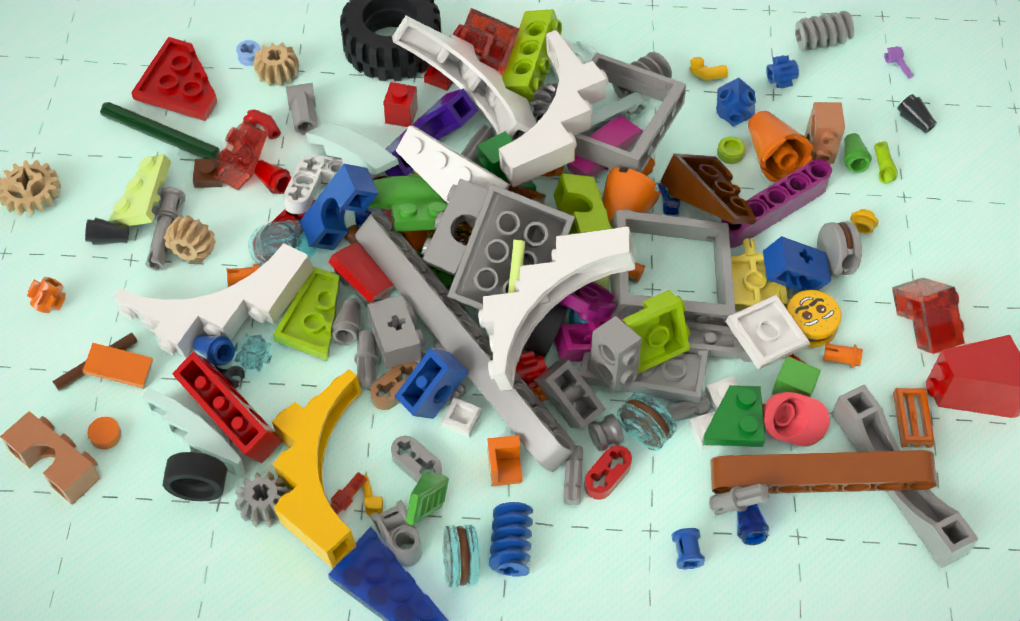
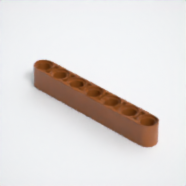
M927 450L717 456L710 460L711 488L715 494L729 492L735 486L744 488L755 484H766L769 488V494L927 490L937 486L934 453Z

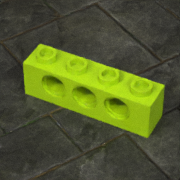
M554 9L524 12L502 76L505 88L528 99L529 103L535 100L532 93L539 90V86L544 84L546 74L550 71L551 60L547 55L546 34L554 30L559 35L562 34V23L558 20Z

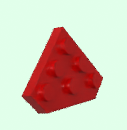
M172 37L166 39L131 91L133 100L203 121L208 119L218 102L215 91L209 83L207 74L196 55L192 43Z

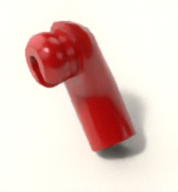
M251 109L243 117V122L246 126L254 128L256 124H259L270 139H276L281 135V131L271 115Z

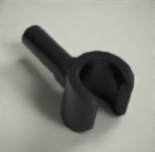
M215 366L234 388L239 387V381L231 377L239 376L240 378H245V371L240 366H232L228 370Z

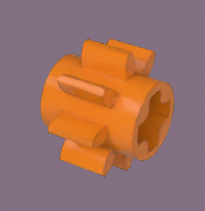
M44 276L41 282L33 279L27 290V297L31 298L29 304L42 313H50L52 308L59 311L66 299V293L62 292L63 284L47 276Z

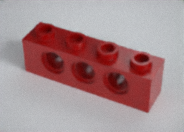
M193 351L172 373L245 456L262 464L283 442L281 437L221 372L204 357Z

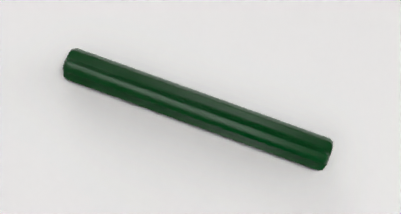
M104 102L101 105L100 114L103 117L200 158H219L220 149L214 145L111 102Z

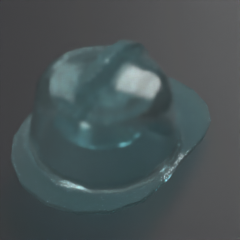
M293 220L262 225L251 234L248 241V251L252 259L257 264L259 263L260 266L265 264L283 243L307 254L309 259L314 255L316 248L309 246L300 221Z

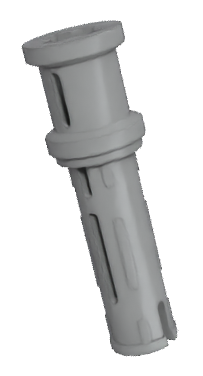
M165 187L161 190L160 198L162 200L160 207L155 211L157 223L145 263L149 269L155 271L163 270L165 267L166 256L169 250L165 246V232L173 220L181 216L179 213L181 204L186 200L185 193L173 187Z

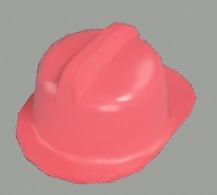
M795 392L777 393L771 396L765 404L762 403L765 429L770 436L777 440L798 446H809L821 440L829 428L830 418L828 410L823 403L814 398Z

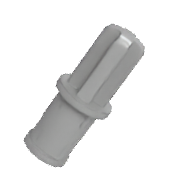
M370 330L360 331L357 335V353L354 356V362L357 364V377L361 388L373 385L375 382V365L378 363V356L375 354L376 340L373 332Z
M755 484L744 488L735 486L729 492L712 495L709 499V506L711 511L715 510V515L735 510L742 512L748 506L766 502L770 498L769 488L766 484Z

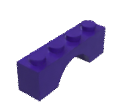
M464 88L446 93L412 125L436 140H440L448 133L465 124L479 110ZM407 129L385 148L399 162L398 165L384 171L388 177L407 176L414 170L396 152Z

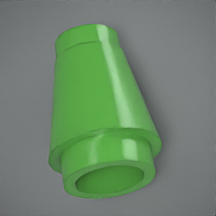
M848 134L844 138V165L853 173L864 172L869 168L872 156L859 134Z

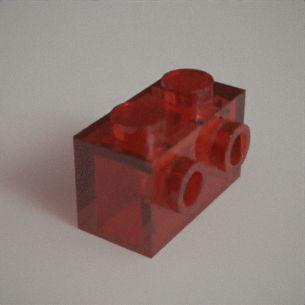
M245 120L237 128L231 127L225 138L226 146L217 158L218 167L214 178L239 190L253 176L268 133Z

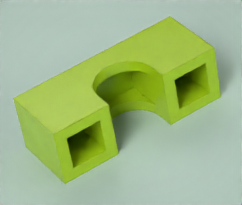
M562 173L553 196L559 211L575 217L568 235L613 229L610 226L607 209L604 208L601 192L597 188L594 177Z

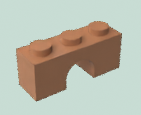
M28 411L7 429L0 438L8 451L29 469L43 458H55L53 463L43 472V475L50 487L73 505L101 479L95 468L98 463L88 452L84 451L82 454L75 449L77 447L76 444L66 434L63 433L59 436L54 432L55 427L46 417L41 416L38 418Z

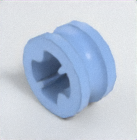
M244 40L236 47L238 60L242 65L253 66L255 52L260 51V46L256 41Z

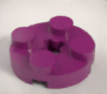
M590 282L569 294L559 304L579 312L578 316L581 319L595 322L596 318L610 317L617 302H612L614 296L606 288L595 282Z

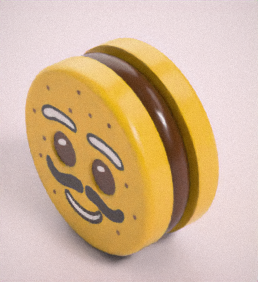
M804 290L795 294L789 300L786 307L810 343L807 347H822L826 345V342L830 343L834 339L841 323L842 313L838 303L830 295L817 290Z

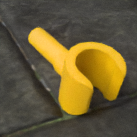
M368 475L361 476L366 514L371 516L374 512L382 513L383 496H373Z

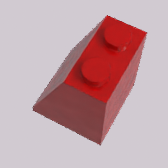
M1011 335L941 350L926 380L927 392L934 398L938 407L1007 418L1019 417L1020 352Z

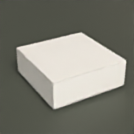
M453 397L441 420V427L470 437L482 414V407Z

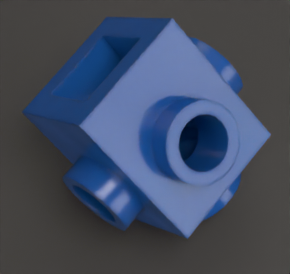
M739 77L717 89L716 113L734 127L747 121L755 114V91Z

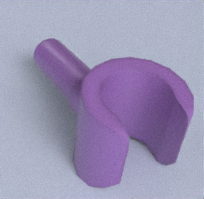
M902 47L887 48L888 53H884L885 62H896L908 79H911L914 74L903 59L904 52Z

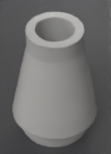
M349 299L343 302L342 308L331 327L333 338L337 342L352 344L356 341L357 335L361 331L360 304L355 300Z

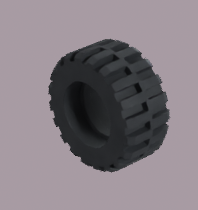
M349 0L343 7L340 16L343 51L347 61L358 72L364 71L365 76L372 79L378 77L379 81H387V79H394V82L402 81V78L408 77L410 79L415 77L418 72L423 73L430 65L428 62L393 43L392 36H383L374 32L387 27H399L404 17L408 16L441 33L440 10L434 3V0Z

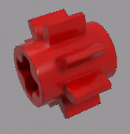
M533 350L522 353L516 366V372L530 389L538 387L534 379L547 369L543 356L535 357Z

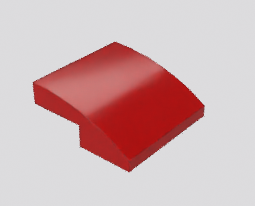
M360 243L351 244L332 254L328 261L370 303L380 296L385 298L396 290L394 284Z

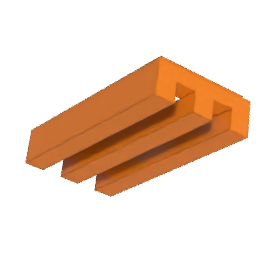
M895 388L893 397L901 447H908L909 444H913V447L925 445L926 448H932L935 441L926 388ZM903 396L906 397V403H907L908 416H909L910 429H911V435H912V436H909V430H908L907 417H906V411H905V404H904V398H903ZM913 396H918L924 436L919 434Z

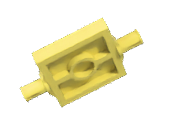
M749 238L743 240L745 253L731 256L735 311L744 310L774 295H777L786 308L788 304L786 286L767 280L763 254L756 253L755 240L751 238L750 243Z

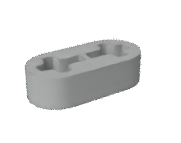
M404 435L393 441L391 454L394 463L415 482L418 483L423 475L421 465L426 469L433 467L434 473L442 475L440 460L415 438ZM411 448L413 458L406 453L400 455V449L407 450Z

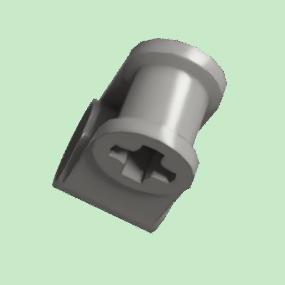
M399 500L396 502V506L379 514L374 512L371 516L380 537L385 541L394 560L401 566L409 567L415 565L421 558V541L416 527L407 524L408 510L403 501ZM405 543L413 544V546L408 549L399 548L402 544Z

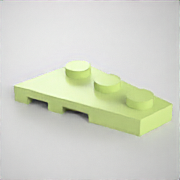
M165 154L147 156L139 163L137 173L127 183L126 191L122 198L114 205L113 213L108 221L123 226L153 223L155 215L151 211L153 205H158L160 201L157 191L165 184L171 160Z

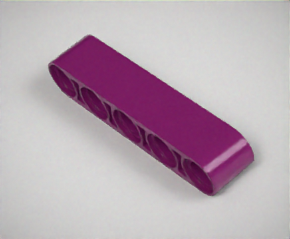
M820 159L810 161L746 200L757 219L754 225L732 224L721 219V223H728L730 248L739 247L743 244V240L747 238L750 240L826 192L832 174L830 164Z

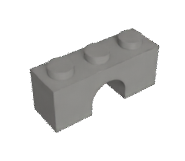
M461 178L457 185L453 184L447 195L449 203L445 212L440 211L434 224V227L437 229L432 239L428 238L422 249L423 261L427 265L455 276L466 245L456 241V228L464 221L477 220L488 191L487 189Z

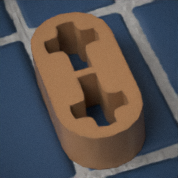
M410 362L393 367L375 381L370 389L373 405L380 410H389L400 403L394 396L408 378L406 377L402 380V374L410 375L417 364ZM379 392H390V397L387 398L383 395L379 398Z

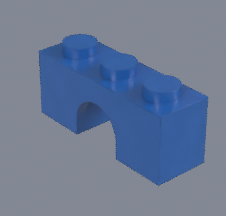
M344 163L302 217L300 223L310 247L334 250L348 233L344 221L345 211L364 213L379 193L368 168Z

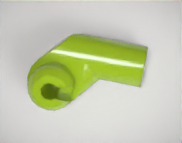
M886 141L878 142L874 145L880 170L878 177L882 183L888 184L896 180L898 169L891 157L888 143Z

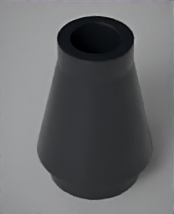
M911 94L897 107V110L900 112L899 116L922 130L925 134L937 125L936 120L930 114L921 97Z
M95 217L94 220L87 219L85 242H92V245L128 243L129 226H123Z

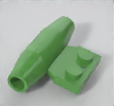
M420 175L391 176L373 180L379 194L368 208L391 210L395 232L437 229L434 227L435 220L440 211L445 212L448 203Z

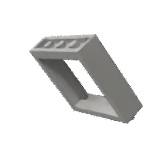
M596 52L591 61L600 70H604L609 83L660 100L662 103L631 152L582 134H577L574 136L577 143L575 155L610 169L620 167L618 172L626 173L629 168L642 173L685 103L686 83Z
M629 209L616 210L610 221V226L613 229L629 227L630 232L713 242L718 304L683 300L686 307L684 318L687 322L728 326L725 322L728 316L736 313L728 223H720L715 220H696L686 216L672 217L663 216L659 213H639ZM628 271L610 275L611 293L614 296L612 302H617L612 317L616 316L617 318L624 319L643 310V301L652 298V296L629 294Z

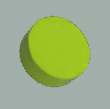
M732 136L720 140L717 148V155L720 160L725 163L735 164L743 159L745 144L742 140Z

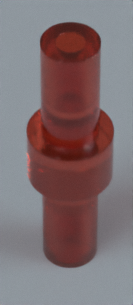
M360 472L355 474L343 490L338 489L331 497L330 506L337 515L341 510L344 512L353 502V496L367 481V478Z

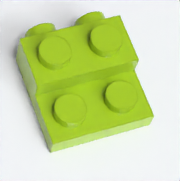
M670 290L643 301V310L622 319L623 323L642 338L638 374L690 350L688 341L690 330L684 318L686 307L682 298L679 295L676 296Z

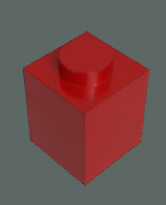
M390 82L383 101L386 124L409 127L413 124L418 110L417 86Z

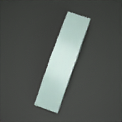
M326 123L306 132L308 142L324 145L327 156L342 158L343 164L366 167L370 174L377 175L399 164L398 159L379 144L346 127Z
M149 387L146 389L142 399L147 412L161 417L167 433L182 439L187 452L204 453L216 457L224 462L227 472L241 478L244 477L246 472L242 459L217 431L201 417L177 401Z

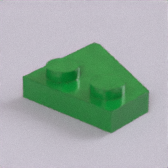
M730 385L704 433L702 445L763 447L765 436L761 386Z

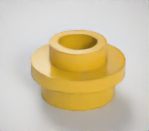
M860 209L851 213L850 220L856 226L858 232L870 234L874 228L878 227L879 220L872 211Z

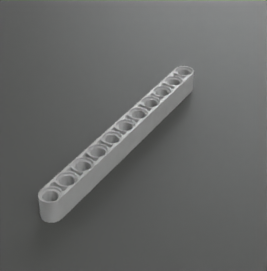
M373 211L356 232L355 237L394 284L400 294L403 295L409 305L412 306L444 348L451 352L469 371L467 376L514 434L519 435V440L536 461L546 470L556 471L576 450V445L572 438L516 371L513 389L503 391L499 389L495 379H491L489 375L488 363L490 360H493V352L491 351L488 337L458 301L447 297L448 289L399 231L395 232L393 223L382 213Z

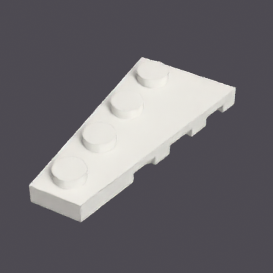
M413 125L408 127L396 149V152L447 203H449L447 195L453 184L457 185L460 178L487 190L490 184L506 190L510 186L509 183ZM467 220L465 222L473 229L476 221Z

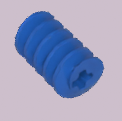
M506 502L493 509L491 557L489 558V567L493 571L512 577H522L530 574V568L523 564L530 562L531 558L528 553H525L531 549V543L527 541V539L532 537V531L528 529V527L533 525V519L528 516L533 513L531 506L521 502Z

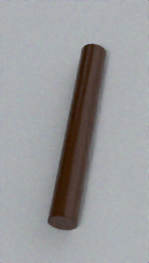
M131 332L109 347L126 350L138 341ZM86 360L52 381L58 391L86 375L83 373Z

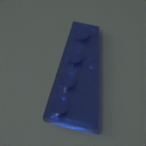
M371 526L356 542V547L328 574V578L332 583L383 621H449L430 597L423 593L408 571L406 572L388 546L386 547L381 542L378 534Z

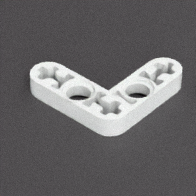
M306 155L302 157L284 192V207L286 211L292 214H301L308 211L321 182L329 183L337 173L334 171H338L343 165L342 159L321 155ZM370 174L372 179L379 177V174ZM300 183H310L308 185H300Z

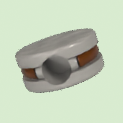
M849 221L825 223L818 234L817 249L826 252L830 275L854 274L858 270L862 258V243L858 229Z

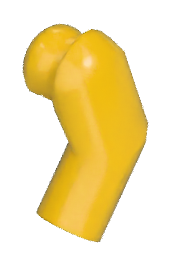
M693 57L690 60V72L705 81L728 77L726 65L708 67L704 65L702 57Z

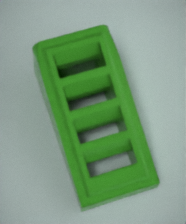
M428 471L423 473L410 495L406 517L407 524L415 525L444 505L449 482L447 476Z

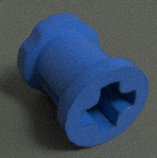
M683 528L671 534L672 542L676 543L678 553L677 568L687 570L703 566L705 557L700 553L698 539L701 537L700 530L697 528Z

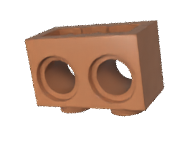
M842 102L813 103L804 135L813 145L814 151H811L812 161L820 159L829 164H834L845 131Z

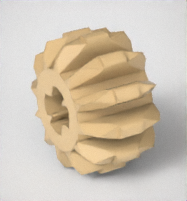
M272 42L271 46L262 45L261 51L255 52L253 67L260 82L266 81L268 86H271L273 83L281 86L282 82L290 83L291 77H297L299 60L292 46L286 47L284 42L279 45H275Z
M189 215L185 218L178 216L165 232V246L172 249L171 254L178 255L180 260L186 259L191 264L194 262L202 263L214 249L216 243L214 239L215 233L208 230L209 225L202 224L200 219L194 220Z

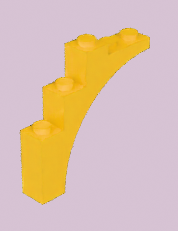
M350 369L341 376L336 377L323 392L313 397L304 408L294 402L287 409L279 412L272 421L275 432L283 440L282 443L289 448L283 451L277 460L273 462L278 478L281 477L285 485L291 490V492L285 493L274 506L278 519L285 528L332 569L356 547L351 529L340 520L325 497L323 486V463L328 441L343 413L362 394L358 377Z

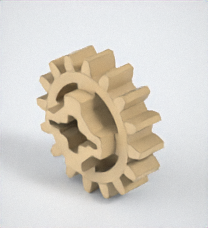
M24 160L23 166H18L14 163L12 164V171L6 169L3 171L5 178H0V203L2 206H6L10 213L16 210L17 214L21 216L24 211H28L29 215L32 216L35 209L44 212V205L53 206L52 197L60 196L58 191L61 188L59 178L55 169H51L48 163L41 166L39 160H35L33 164H29L27 160Z

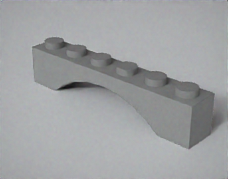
M865 384L838 396L831 415L858 452L901 451L889 428L883 408ZM930 489L886 491L941 569L967 556L979 538L960 512L948 506Z

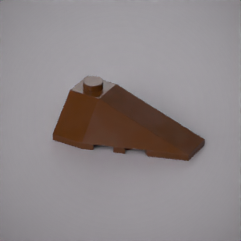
M673 153L660 180L672 197L732 224L754 225L757 221L747 201L739 197L741 192L739 186L732 184V173L716 156Z

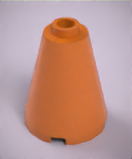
M769 111L757 112L750 118L748 122L750 136L761 171L768 180L777 182L812 161L811 151H814L809 139Z
M620 167L610 169L602 197L604 208L607 209L609 223L616 210L629 209L634 212L648 213L659 200L661 194L660 190L658 192L655 190L656 183L646 175L628 168L626 173L618 172Z

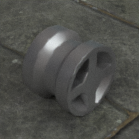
M613 414L605 416L601 422L593 421L588 424L590 438L599 452L606 450L611 444L619 445L624 442L621 425Z

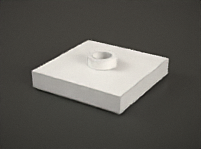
M777 295L730 315L725 321L758 370L806 348L810 343Z

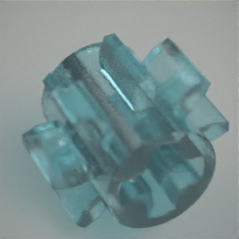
M246 333L243 342L237 341L235 344V351L238 353H236L234 361L240 362L244 367V371L256 369L260 372L263 363H270L272 354L269 351L272 344L266 343L265 339L262 338V334L250 336Z

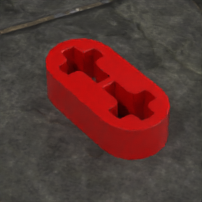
M620 445L611 446L587 472L584 489L589 497L596 500L607 498L629 473L632 455L626 447ZM623 458V464L618 463L611 469L612 459ZM604 475L606 476L604 487L602 485H599L597 488L593 487L594 481L598 482Z

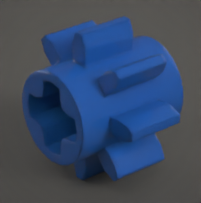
M789 55L772 57L773 64H768L766 67L769 83H776V88L781 89L793 86L792 80L799 77L797 62L794 59L789 60Z

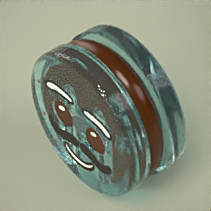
M633 393L627 399V402L617 410V419L622 428L630 437L647 449L653 451L662 449L668 439L672 438L677 431L676 422L669 411L656 399L645 393Z
M464 524L463 526L447 525L443 531L442 544L446 583L450 588L459 587V585L476 586L480 572L479 544L476 529L472 524Z

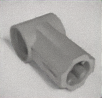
M313 83L285 86L289 110L292 112L294 130L302 135H306V132L318 127L314 108L316 107Z

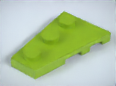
M313 266L314 270L296 294L273 333V339L275 342L328 361L332 339L331 327L335 320L341 281L339 275Z

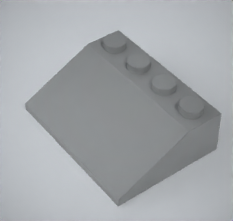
M490 184L447 297L475 309H483V296L508 293L513 240L526 241L523 266L552 262V249H556V236L568 235L575 217Z

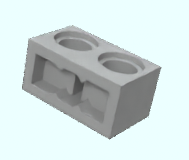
M613 317L592 333L589 370L613 392L618 391L623 386L631 385L638 376L642 338L619 318Z

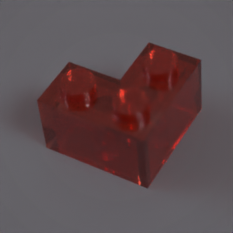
M470 8L458 38L472 44L476 55L479 56L478 61L500 71L502 76L509 61L519 28Z
M922 277L892 287L896 313L898 316L912 320L918 349L935 354L941 352V350L965 344L963 335L965 328L960 318L958 307L960 300L955 286Z

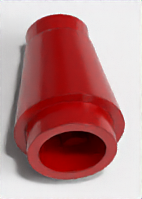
M258 160L252 168V172L271 193L284 194L292 178L287 169L264 160Z

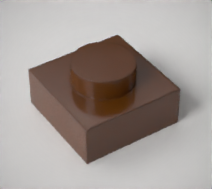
M195 159L192 180L194 188L222 187L224 175L223 159Z

